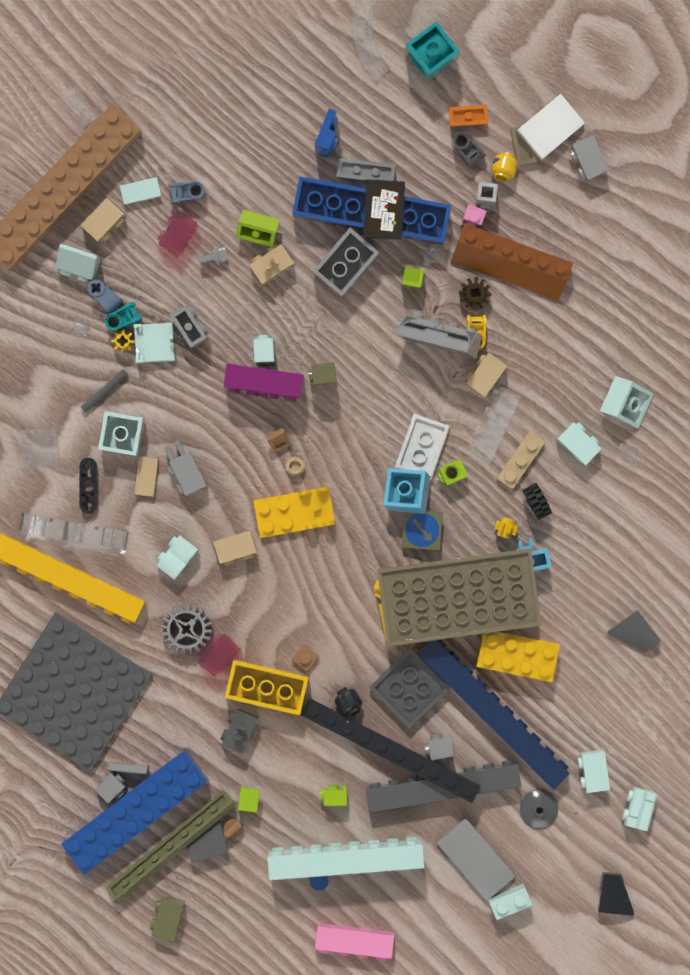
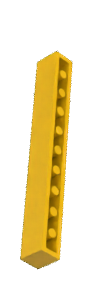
M0 532L1 564L8 567L11 564L17 567L16 571L27 575V573L35 575L33 579L41 583L45 581L52 583L51 587L58 591H62V589L69 591L68 595L75 599H79V597L86 599V604L96 608L97 605L103 607V612L113 616L114 613L120 615V620L126 623L137 622L146 603L145 600Z

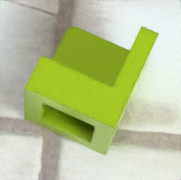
M405 267L401 286L420 290L424 269Z
M241 785L238 810L257 813L260 790Z

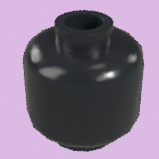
M345 687L337 692L338 696L335 698L334 703L341 715L351 717L361 711L360 707L363 702L355 689H347Z

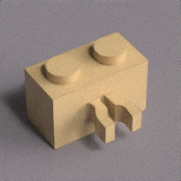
M277 244L273 245V247L267 249V254L264 256L258 255L251 260L252 264L249 266L262 286L294 266V262L282 244L279 246Z

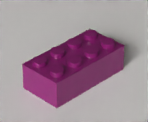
M227 363L223 387L229 393L240 394V391H246V394L249 396L258 397L260 393L266 394L265 397L270 399H278V396L285 397V401L297 402V399H301L304 374Z

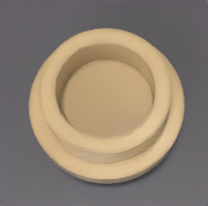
M291 457L288 459L286 470L290 475L298 476L303 473L305 464L301 458Z

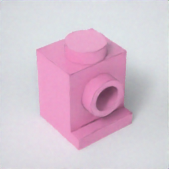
M469 204L461 225L468 224L480 229L487 211Z

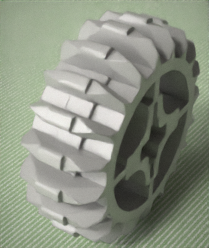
M181 603L179 611L174 606V614L170 611L167 612L170 619L163 618L167 625H161V628L167 629V632H162L161 636L168 635L164 643L172 642L169 645V649H172L174 645L177 646L175 653H178L180 648H182L183 655H186L187 649H189L192 655L194 654L193 648H196L198 652L201 651L199 644L203 647L207 646L206 642L203 641L204 639L211 640V637L207 636L206 633L213 632L212 629H207V626H211L212 622L206 623L205 621L210 616H202L205 612L204 609L197 612L198 605H195L192 610L191 603L187 604V609H184V605ZM182 613L195 615L188 622L177 617ZM198 620L202 624L201 637L194 630V625ZM173 621L179 627V633L175 638L171 631ZM183 624L185 626H187L188 624L191 626V633H183ZM185 636H189L197 641L190 645L179 643Z

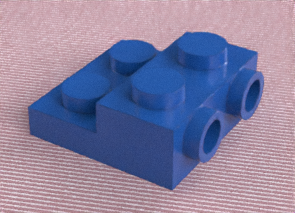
M330 108L314 144L315 150L318 151L317 154L324 158H328L331 151L335 152L338 145V138H336L335 132L338 117H336V111Z

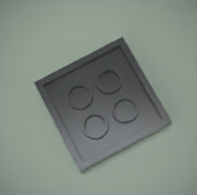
M411 647L369 686L409 729L450 690V687Z

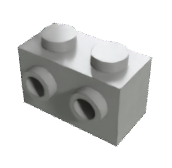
M185 305L170 315L191 349L208 340L206 335L209 332L203 324H198L196 321L198 316L193 308L188 309Z

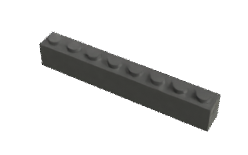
M513 760L502 761V765L494 766V763L483 764V768L475 769V766L465 767L464 771L456 772V769L451 770L479 784L481 787L477 794L522 787L517 762L513 763ZM418 776L407 777V781L401 782L399 779L389 780L388 784L381 785L380 782H375L366 787L370 813L460 798L423 778H418Z

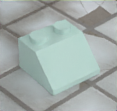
M60 244L55 268L60 270L59 274L67 277H70L71 274L78 276L77 280L88 283L89 280H95L101 259L97 255Z
M615 376L600 411L638 429L654 394L633 381Z

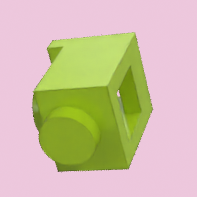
M343 784V788H339V785H328V788L320 789V801H324V806H347V784Z

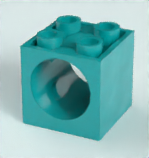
M437 21L414 37L405 46V53L427 82L457 61L460 54L459 49Z

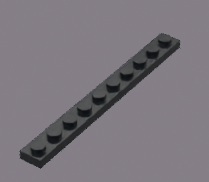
M311 698L308 699L301 713V716L470 803H473L481 787L479 784Z

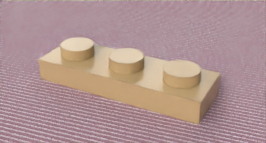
M529 431L496 479L513 489L545 442Z

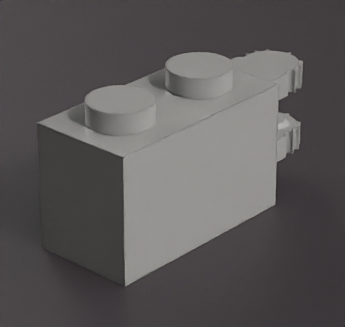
M179 440L175 442V446L181 454L177 458H174L169 446L164 447L170 459L169 463L171 466L168 469L172 477H177L179 483L176 485L181 494L185 493V496H189L207 487L190 451L185 453Z

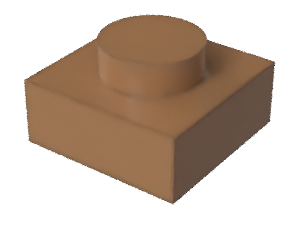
M283 428L266 436L274 453L291 445Z
M304 644L292 660L308 671L319 656Z

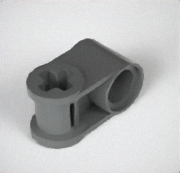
M465 132L455 134L451 142L452 147L468 167L474 168V164L481 158H485L486 154ZM463 137L466 144L458 146L456 138Z

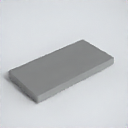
M466 817L436 842L486 901L516 877Z

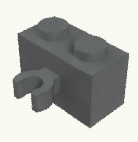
M238 708L236 713L232 711L228 719L231 725L228 730L224 729L220 739L223 740L222 746L243 754L259 717Z

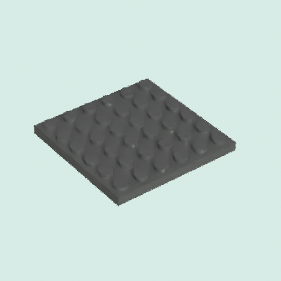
M55 612L0 698V714L88 771H91L152 673Z

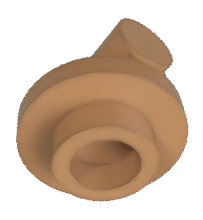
M237 819L228 820L224 825L223 834L228 839L239 837L243 831L242 823Z

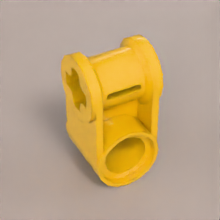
M467 315L466 327L477 329V333L482 335V344L478 350L480 351L486 342V315L482 317Z

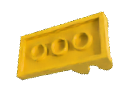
M329 487L253 500L260 538L335 524Z

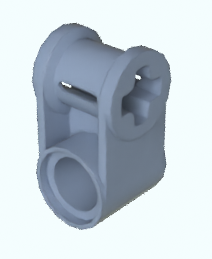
M200 182L168 184V188L171 189L172 200H170V204L200 201L206 196V189ZM194 187L201 188V193L198 196L192 195Z
M95 279L89 282L88 292L109 314L113 313L123 302L102 281ZM94 284L97 285V286H98L99 284L101 285V286H100V290H101L100 293H98V292H94V293H93V291H94L93 285H94Z

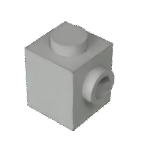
M479 182L476 207L487 212L495 211L498 184Z
M442 734L430 736L431 739L427 740L428 744L424 745L426 756H430L431 760H435L436 763L447 761V757L454 756L450 735L443 737Z
M112 772L110 775L106 773L98 780L101 784L95 789L109 803L114 797L118 800L125 793L123 788L126 786L124 783L126 780L119 773L115 774Z

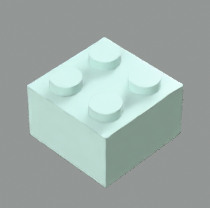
M105 411L98 449L138 456L145 419Z

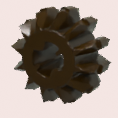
M478 277L474 278V283L468 278V285L461 284V287L465 290H460L459 294L465 296L460 301H468L465 304L466 308L472 303V309L475 310L478 303L482 309L484 307L482 301L486 304L489 303V300L484 296L489 297L492 295L491 292H485L490 288V285L483 287L484 279L479 284ZM476 289H478V294H480V297L475 296V298H473L471 296L472 293H470V290L475 291Z

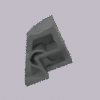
M638 610L607 631L609 635L644 652L661 641Z
M220 819L187 846L191 863L228 853Z

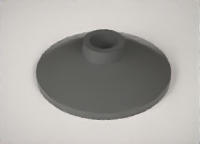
M534 790L526 794L522 799L520 814L527 825L533 828H545L555 821L558 814V804L555 798L547 791ZM537 807H542L543 812L540 814L537 813Z

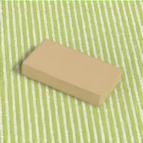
M139 456L135 486L136 495L154 497L159 459Z

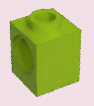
M461 459L439 468L440 472L437 473L441 484L445 483L446 486L468 477ZM448 468H454L457 471V476L454 479L447 477L446 471Z

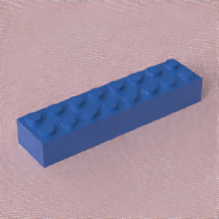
M299 176L292 215L295 218L364 230L366 189ZM404 196L402 238L443 245L451 205Z
M185 748L64 840L61 845L85 875L208 781V777Z

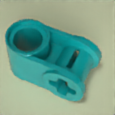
M135 302L121 307L105 318V325L109 331L118 332L143 320V317L139 316L135 308ZM117 318L119 325L114 328L110 327V319Z

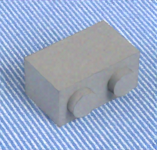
M594 135L571 146V151L569 152L572 160L578 163L579 168L577 171L581 179H585L588 182L608 173L609 169Z

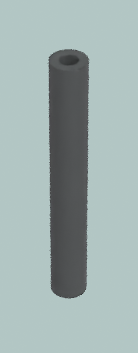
M124 369L81 406L83 411L86 413L129 374Z

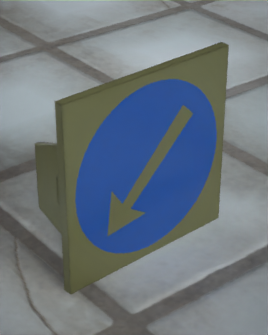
M426 511V514L404 512L402 548L440 551L443 512Z

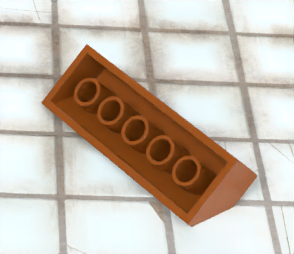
M468 224L463 226L451 259V263L559 301L573 262Z

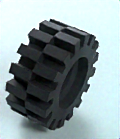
M537 483L523 489L524 496L538 520L552 514V510Z

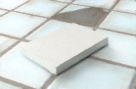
M560 94L521 126L517 132L542 160L584 125L585 122Z
M413 414L395 468L426 471L431 480L450 426Z

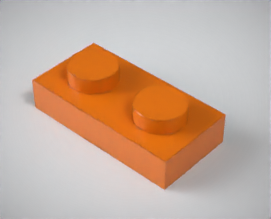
M487 104L449 107L448 109L450 128L488 125Z

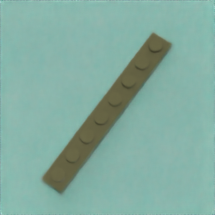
M225 790L220 792L106 887L113 901L119 904L236 805Z

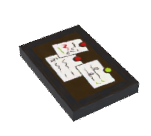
M367 179L363 238L402 240L405 196L404 181Z

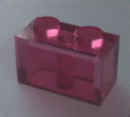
M177 211L176 214L170 216L167 222L169 224L166 231H161L157 240H159L158 245L180 257L197 229L198 223Z
M219 633L212 640L214 645L210 649L206 647L198 655L200 657L198 662L213 677L242 649L226 633L223 635Z

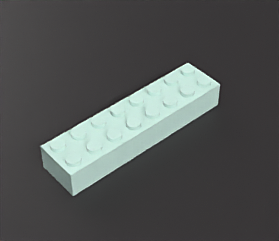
M407 837L405 841H398V838L387 839V842L368 840L367 844H360V841H351L349 845L330 843L328 847H322V844L310 845V848L292 846L290 850H284L283 847L272 848V851L268 852L267 856L269 880L424 868L422 840L418 839V837Z

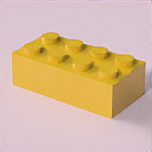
M501 631L483 633L480 640L476 667L553 682L560 644Z
M234 659L225 698L300 715L309 676Z

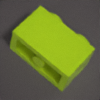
M243 210L238 222L236 238L273 247L278 234L280 219Z

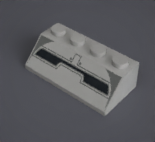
M414 313L412 316L406 315L395 331V335L406 341L473 358L477 357L482 335L477 333V329L466 327V330L460 329V325L450 322L448 325L441 324V320L430 318V321L424 320V316Z

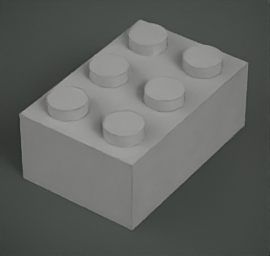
M349 228L313 270V274L339 297L343 298L379 256V252L354 230Z

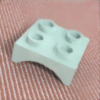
M173 323L134 324L137 364L175 361Z

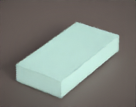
M157 177L120 186L124 205L162 197Z

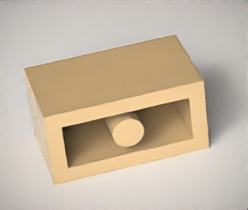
M106 198L81 227L100 244L102 241L106 242L112 234L110 232L115 227L118 229L125 220L123 218L125 215Z
M490 353L486 356L483 354L477 361L479 366L476 371L471 370L465 378L467 380L465 385L483 398L507 368V365Z
M251 531L213 542L219 563H224L225 566L236 563L235 559L243 557V561L254 558V553H257Z

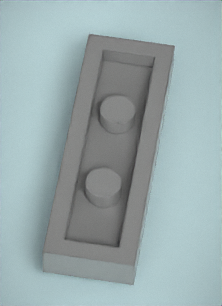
M339 158L336 178L367 181V179L394 181L396 165Z

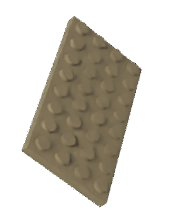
M531 548L377 569L387 646L542 626Z

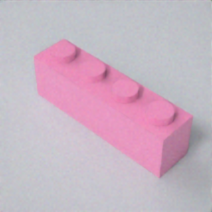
M318 923L315 949L323 954H330V951L338 952L337 954L340 956L357 954L356 957L366 959L368 956L376 957V960L387 961V958L392 959L394 932Z

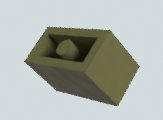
M334 362L311 365L312 370H308L309 381L310 383L313 382L314 386L337 384Z
M162 896L161 901L157 900L155 911L158 914L156 919H152L150 930H153V937L172 942L175 941L185 901L167 896Z

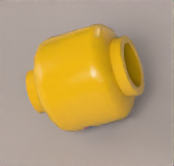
M503 152L494 157L491 173L497 181L508 182L515 177L518 161L511 153Z

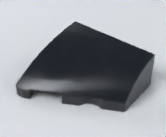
M602 872L598 912L634 915L622 875Z

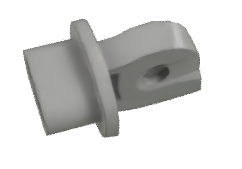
M214 246L213 254L198 257L199 263L215 260L216 264L220 266V263L228 262L225 247L216 248Z

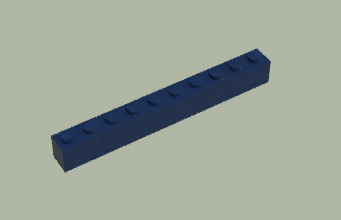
M441 639L427 641L416 653L554 790L570 774L567 771L569 767L561 759L557 761L553 757L555 753L548 746L544 748L539 743L541 739L534 732L530 734L526 730L528 726L521 719L517 721L512 716L514 712L507 705L503 707L499 703L501 699L493 691L489 693L485 689L487 685L480 678L476 680L471 675L473 671L466 664L462 666L458 662L460 658L453 651L449 653L444 648L446 644Z

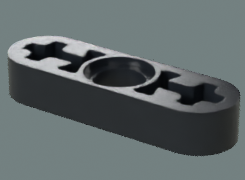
M84 458L79 466V506L85 513L94 512L98 506V464L93 458ZM87 461H90V464H94V468L90 469V474H94V478H83V474H87V469L83 467L84 464H87ZM86 480H91L94 483V488L91 491H86L83 487V483ZM83 493H94V497L90 496V502L94 504L90 507V510L83 506V503L87 502V496L83 497Z

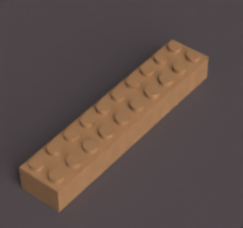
M111 104L0 222V263L10 272L20 264L142 135L141 130L116 106Z

